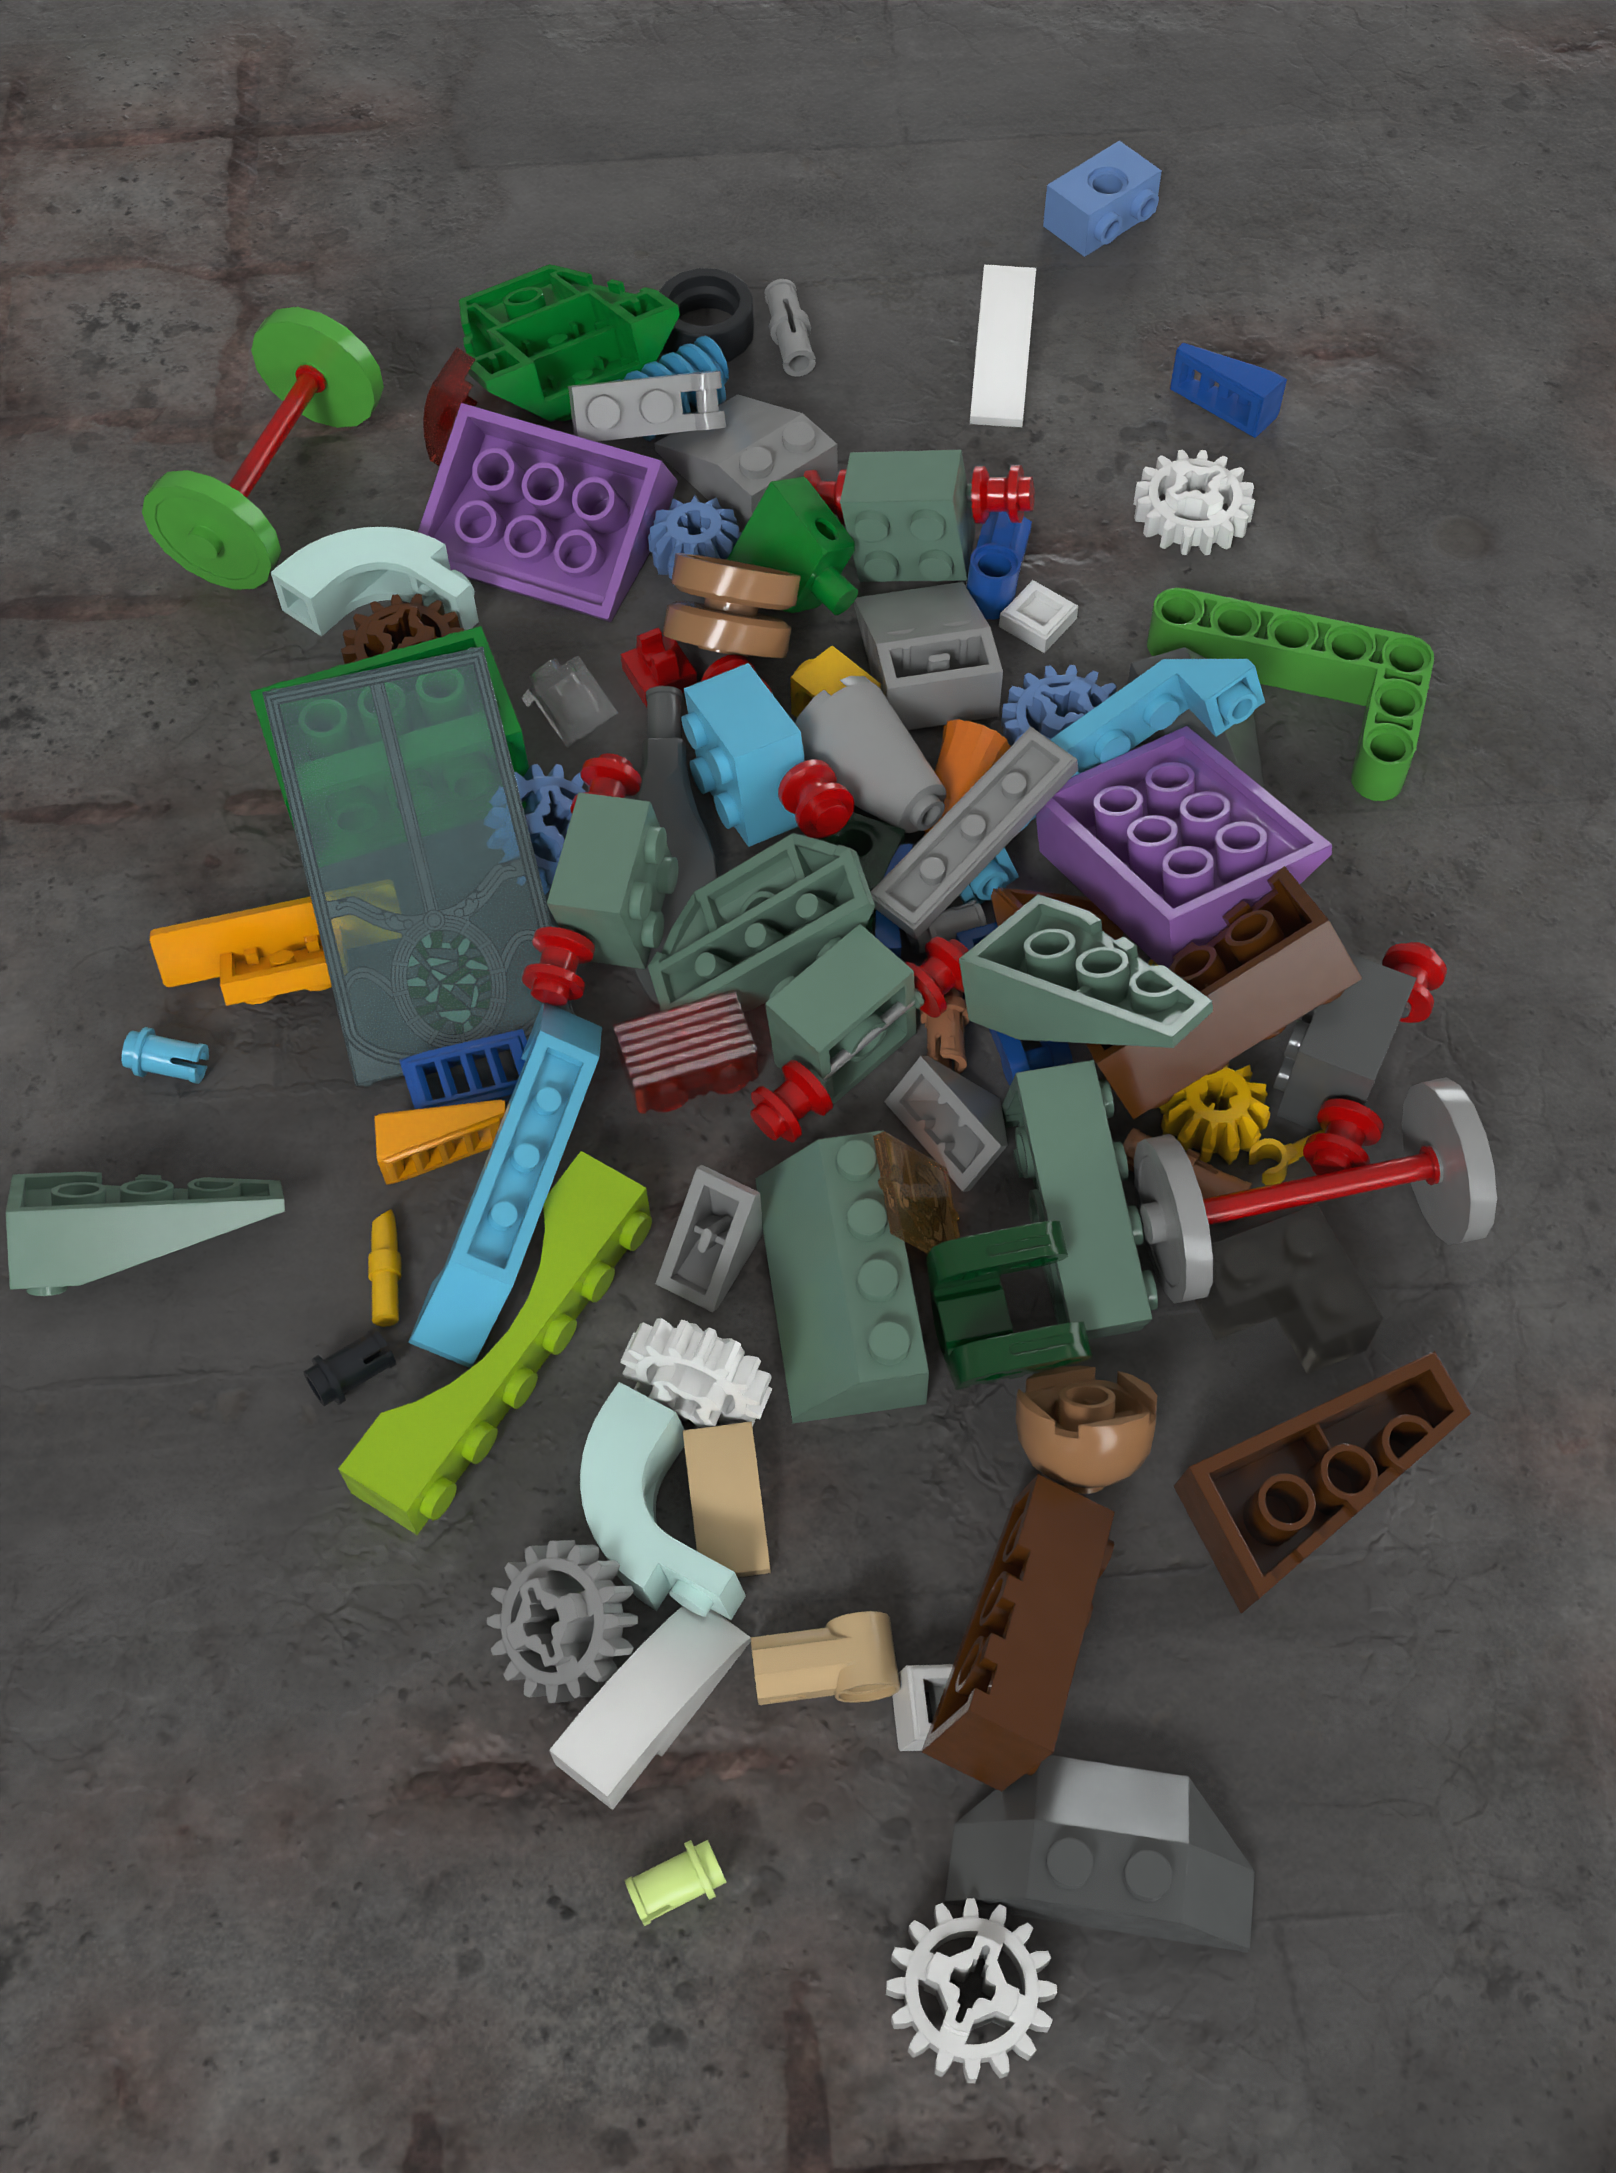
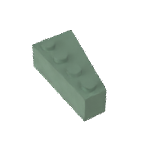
M1094 1060L1018 1072L1014 1076L1001 1107L1005 1127L1018 1126L1015 1130L1016 1149L1013 1151L1018 1176L1025 1179L1032 1178L1035 1189L1029 1191L1028 1214L1031 1224L1044 1221H1060L1068 1257L1059 1262L1042 1266L1057 1325L1069 1322H1084L1088 1340L1141 1331L1152 1320L1151 1310L1157 1309L1158 1296L1153 1275L1150 1270H1141L1136 1245L1143 1243L1142 1223L1136 1206H1127L1121 1181H1127L1128 1163L1122 1143L1120 1141L1112 1142L1107 1118H1112L1114 1115V1103L1109 1082L1107 1079L1098 1080Z

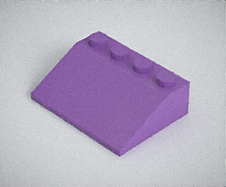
M461 403L418 532L444 543L451 570L461 572L467 579L611 622L650 553L648 535L650 534V527L654 525L653 521L656 517V511L669 510L678 481L661 460Z
M1188 726L1071 777L1036 814L1039 852L1156 964L1164 965L1168 969L1174 961L1172 957L1189 943L1193 942L1198 946L1206 945L1228 927L1222 916L1243 900L1252 907L1272 891L1267 880L1285 866L1298 883L1301 884L1332 855V844Z

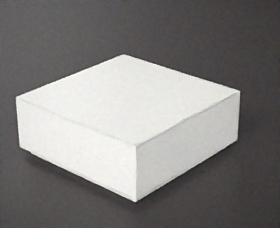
M1032 580L1000 613L999 627L1045 653L1077 619L1078 605Z

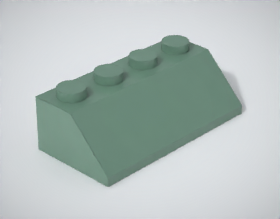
M884 1130L818 1139L755 1178L756 1190L760 1192L763 1236L792 1424L925 1405L927 1403L929 1370L904 1238L892 1233L884 1191L885 1189L888 1192L892 1205L889 1185L883 1186L882 1180L886 1178V1175L889 1180H892L893 1177L891 1178L892 1173L889 1170L888 1173L886 1172V1175L881 1174L886 1169L881 1145L882 1143L887 1148Z

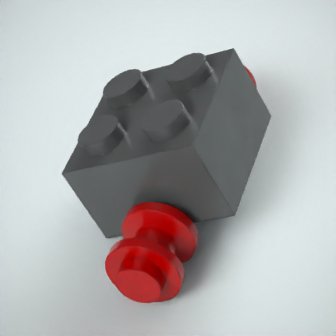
M1419 942L1393 945L1386 951L1382 965L1348 953L1362 980L1345 989L1336 1000L1328 1004L1319 1005L1303 1015L1302 1020H1298L1284 1053L1285 1059L1273 1086L1274 1089L1284 1092L1276 1116L1316 1132L1321 1129L1325 1131L1324 1133H1316L1308 1137L1303 1148L1304 1158L1311 1165L1316 1175L1370 1164V1158L1362 1146L1376 1144L1382 1136L1384 1124L1373 1110L1365 1106L1399 1021L1417 1023L1426 1020L1434 1007V999L1429 991L1439 988L1447 974V967L1444 961L1428 945Z

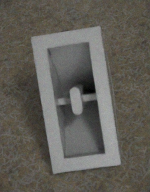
M704 1165L697 1167L655 1284L712 1313L717 1310L763 1235L760 1192Z

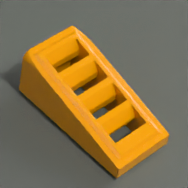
M505 1100L389 1112L374 1116L377 1161L386 1185L416 1177L490 1149L507 1109Z

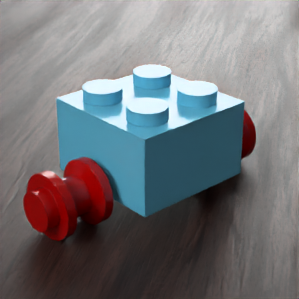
M741 655L724 656L708 667L701 682L684 688L688 714L683 715L681 721L685 735L692 748L695 749L696 759L690 761V769L694 781L701 793L704 794L710 791L714 797L715 807L723 825L727 829L735 827L748 847L796 827H799L808 837L823 838L839 832L846 825L854 810L853 796L845 786L837 783L834 771L826 762L817 759L805 761L801 731L773 696L768 684L757 675L754 666L746 657Z

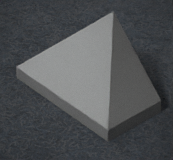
M920 1056L884 1101L963 1192L970 1191L1008 1146L1000 1098L929 1056Z

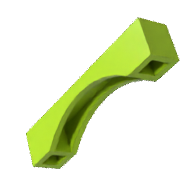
M580 1151L547 1195L543 1206L545 1233L540 1266L528 1299L509 1330L481 1361L452 1383L413 1403L381 1412L338 1468L351 1494L416 1535L419 1534L429 1519L435 1521L445 1513L455 1497L457 1490L455 1483L471 1462L478 1464L487 1456L497 1438L498 1429L496 1427L511 1407L518 1409L528 1400L538 1380L537 1372L551 1353L558 1355L566 1348L575 1333L576 1319L589 1301L595 1303L604 1296L615 1275L614 1267L627 1249L635 1251L649 1233L652 1217L646 1187Z

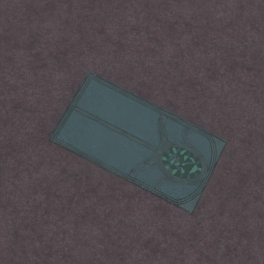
M471 647L464 651L280 689L273 688L270 691L262 692L356 1087H368L375 1082L404 1076L399 1059L425 1051L523 1029L528 1041L543 1003L532 997L531 989L525 986L521 978L524 968L527 965L539 963L542 953L537 951L532 944L535 931L542 927H552L483 647ZM568 1000L564 1006H556L574 1014L571 1000Z

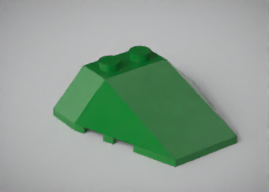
M549 264L459 299L461 324L465 335L463 342L467 354L465 360L468 373L488 392L550 422L554 420L572 419L568 386L623 380L627 373L636 370L641 372L645 364L657 361L680 316L678 305L656 289L644 287L637 294L625 291L622 281L611 279L607 282L608 287L596 285L593 283L592 275L589 273Z

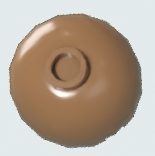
M1070 1366L1045 1370L1026 1379V1392L1023 1393L1020 1389L1017 1392L1016 1425L1018 1440L1033 1467L1055 1482L1061 1483L1064 1487L1081 1494L1099 1492L1104 1487L1118 1483L1137 1471L1151 1451L1156 1426L1158 1396L1148 1383L1131 1374L1117 1371V1383L1105 1380H1095L1096 1367Z

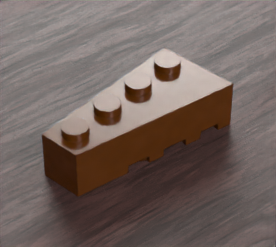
M1285 866L1267 880L1272 891L1256 904L1250 907L1248 903L1242 900L1222 916L1228 927L1206 945L1198 946L1191 942L1172 957L1174 961L1169 970L1211 999L1213 1005V1012L1174 1048L1086 1043L1096 1064L1133 1119L1150 1109L1163 1106L1177 1092L1205 1075L1220 1071L1234 1057L1262 1040L1271 1039L1279 1035L1288 1024L1319 1005L1328 1004L1336 1000L1345 989L1362 980L1360 973L1329 919Z
M1434 1351L1189 1466L1175 1483L1174 1488L1242 1614L1465 1420L1471 1412Z
M1039 1474L1014 1499L923 1745L922 1753L1001 1792L1024 1774L1032 1776L1041 1762L1054 1753L1083 1635L1093 1612L1092 1600L1097 1580L1105 1571L1114 1549V1541L1108 1539L1115 1514L1114 1511Z

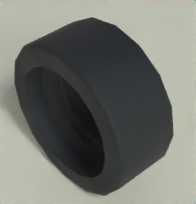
M697 268L677 274L666 281L659 290L660 293L678 305L679 317L689 311L701 308L718 309L732 315L724 322L710 326H694L678 319L663 347L667 353H676L679 347L684 344L691 343L694 345L698 337L706 335L713 339L721 348L726 362H730L744 353L753 340V296L747 284L736 275L720 269Z

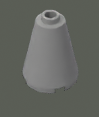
M848 676L840 680L846 687L837 691L832 696L825 690L817 694L799 714L795 722L801 731L805 761L817 759L826 762L834 771L837 783L845 786L853 796L854 806L905 833H913L918 830L924 831L935 825L945 809L946 789L882 690L865 676Z

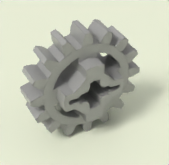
M575 1540L549 1541V1544L545 1546H529L525 1548L526 1562H508L504 1567L508 1578L512 1582L509 1587H493L491 1595L503 1605L501 1614L487 1617V1625L501 1629L502 1639L497 1641L490 1649L492 1655L508 1654L511 1662L508 1664L503 1676L507 1681L526 1679L524 1695L529 1698L547 1696L548 1703L574 1701L575 1698L595 1696L599 1691L598 1682L608 1681L618 1670L612 1660L613 1657L632 1655L634 1647L622 1638L623 1627H631L638 1624V1616L624 1613L622 1602L627 1600L634 1592L632 1586L614 1585L612 1580L617 1575L620 1565L616 1560L598 1561L599 1547L596 1545H576Z

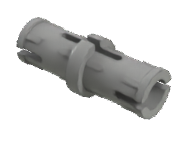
M778 279L768 284L764 292L771 314L769 323L772 340L779 345L784 371L791 376H803L811 372L816 364L814 360L816 358L808 338L811 331L808 315L800 309L795 284L788 279Z

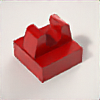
M658 627L637 635L636 648L620 654L622 669L646 708V691L650 688L671 686L680 689L684 693V688L697 684L696 671L677 641L665 636L662 637V632Z

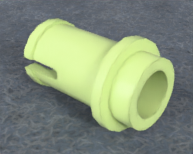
M690 1840L684 1843L687 1851L633 1878L631 1876L624 1880L644 1926L652 1923L651 1920L705 1893L709 1900L716 1897L713 1889L727 1883L708 1840L696 1846Z

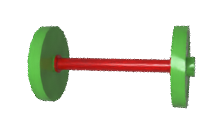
M300 307L277 309L264 319L256 331L251 349L256 369L269 389L283 402L230 483L227 485L214 477L189 470L171 471L157 479L144 497L142 514L149 533L163 551L187 571L212 584L234 590L255 589L268 581L271 576L270 572L278 565L281 547L277 533L262 511L247 498L299 417L303 415L314 422L336 428L358 426L372 415L380 401L384 388L381 371L367 346L347 327L320 312Z

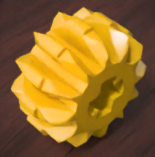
M1228 1063L1220 1071L1205 1075L1174 1094L1170 1101L1159 1107L1161 1109L1160 1112L1164 1114L1161 1122L1163 1135L1171 1134L1172 1136H1178L1177 1140L1181 1143L1185 1152L1188 1148L1199 1150L1201 1154L1200 1160L1205 1163L1211 1160L1213 1153H1218L1230 1165L1233 1160L1237 1159L1240 1149L1250 1152L1251 1147L1260 1140V1132L1266 1129L1270 1119L1269 1107L1265 1105L1268 1094L1266 1084L1250 1082L1252 1077L1250 1064L1234 1071L1228 1068Z

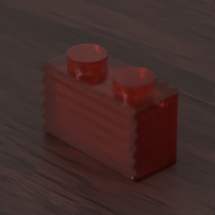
M734 990L613 1024L617 1052L638 1113L645 1114L649 1109H653L656 1112L673 1111L683 1106L688 1099H694L698 1095L705 1096L710 1091L717 1094L734 1093L745 1087L749 1081L753 1082L758 1078L756 1046Z

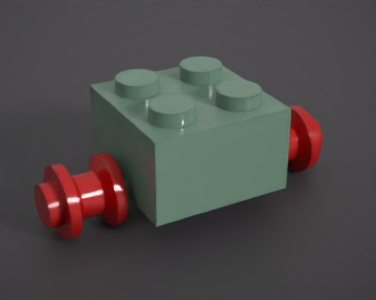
M962 450L850 452L847 469L840 470L836 481H822L817 470H806L803 475L819 493L834 515H837L840 523L846 526L847 532L855 541L853 558L859 582L965 581L968 578L970 557L976 532L974 522L976 524H985L990 512H1007L1011 523H1022L1024 511H1033L1034 480L1032 476L1024 477L1022 465H1012L1007 477H990L985 466H975L972 484H967Z
M601 754L598 758L586 760L582 766L580 775L582 780L589 786V790L584 793L578 792L573 798L570 808L572 812L571 820L546 903L558 927H542L535 931L532 944L537 951L542 953L539 963L527 965L521 978L525 986L531 989L532 997L542 1003L564 1006L568 1000H576L583 996L585 982L576 974L578 964L597 962L646 969L651 948L657 949L663 937L664 916L661 909L665 894H672L675 890L678 879V860L671 855L667 845L666 829L660 827L651 802L625 798L634 796L639 792L642 778L629 760L616 754Z
M859 924L843 938L838 936L826 943L818 953L816 961L797 977L789 976L782 980L770 994L765 1006L774 1062L782 1070L785 1082L774 1091L759 1086L751 1093V1099L755 1107L750 1111V1115L759 1129L774 1141L782 1137L793 1143L801 1137L802 1130L799 1124L801 1118L810 1111L825 1116L833 1109V1105L917 1033L916 1008L930 1017L937 1018L947 1009L944 995L948 991L955 988L958 991L964 992L959 958L969 950L956 939L947 941L941 937H934L925 945L928 959L918 967L913 963L903 962L865 927Z

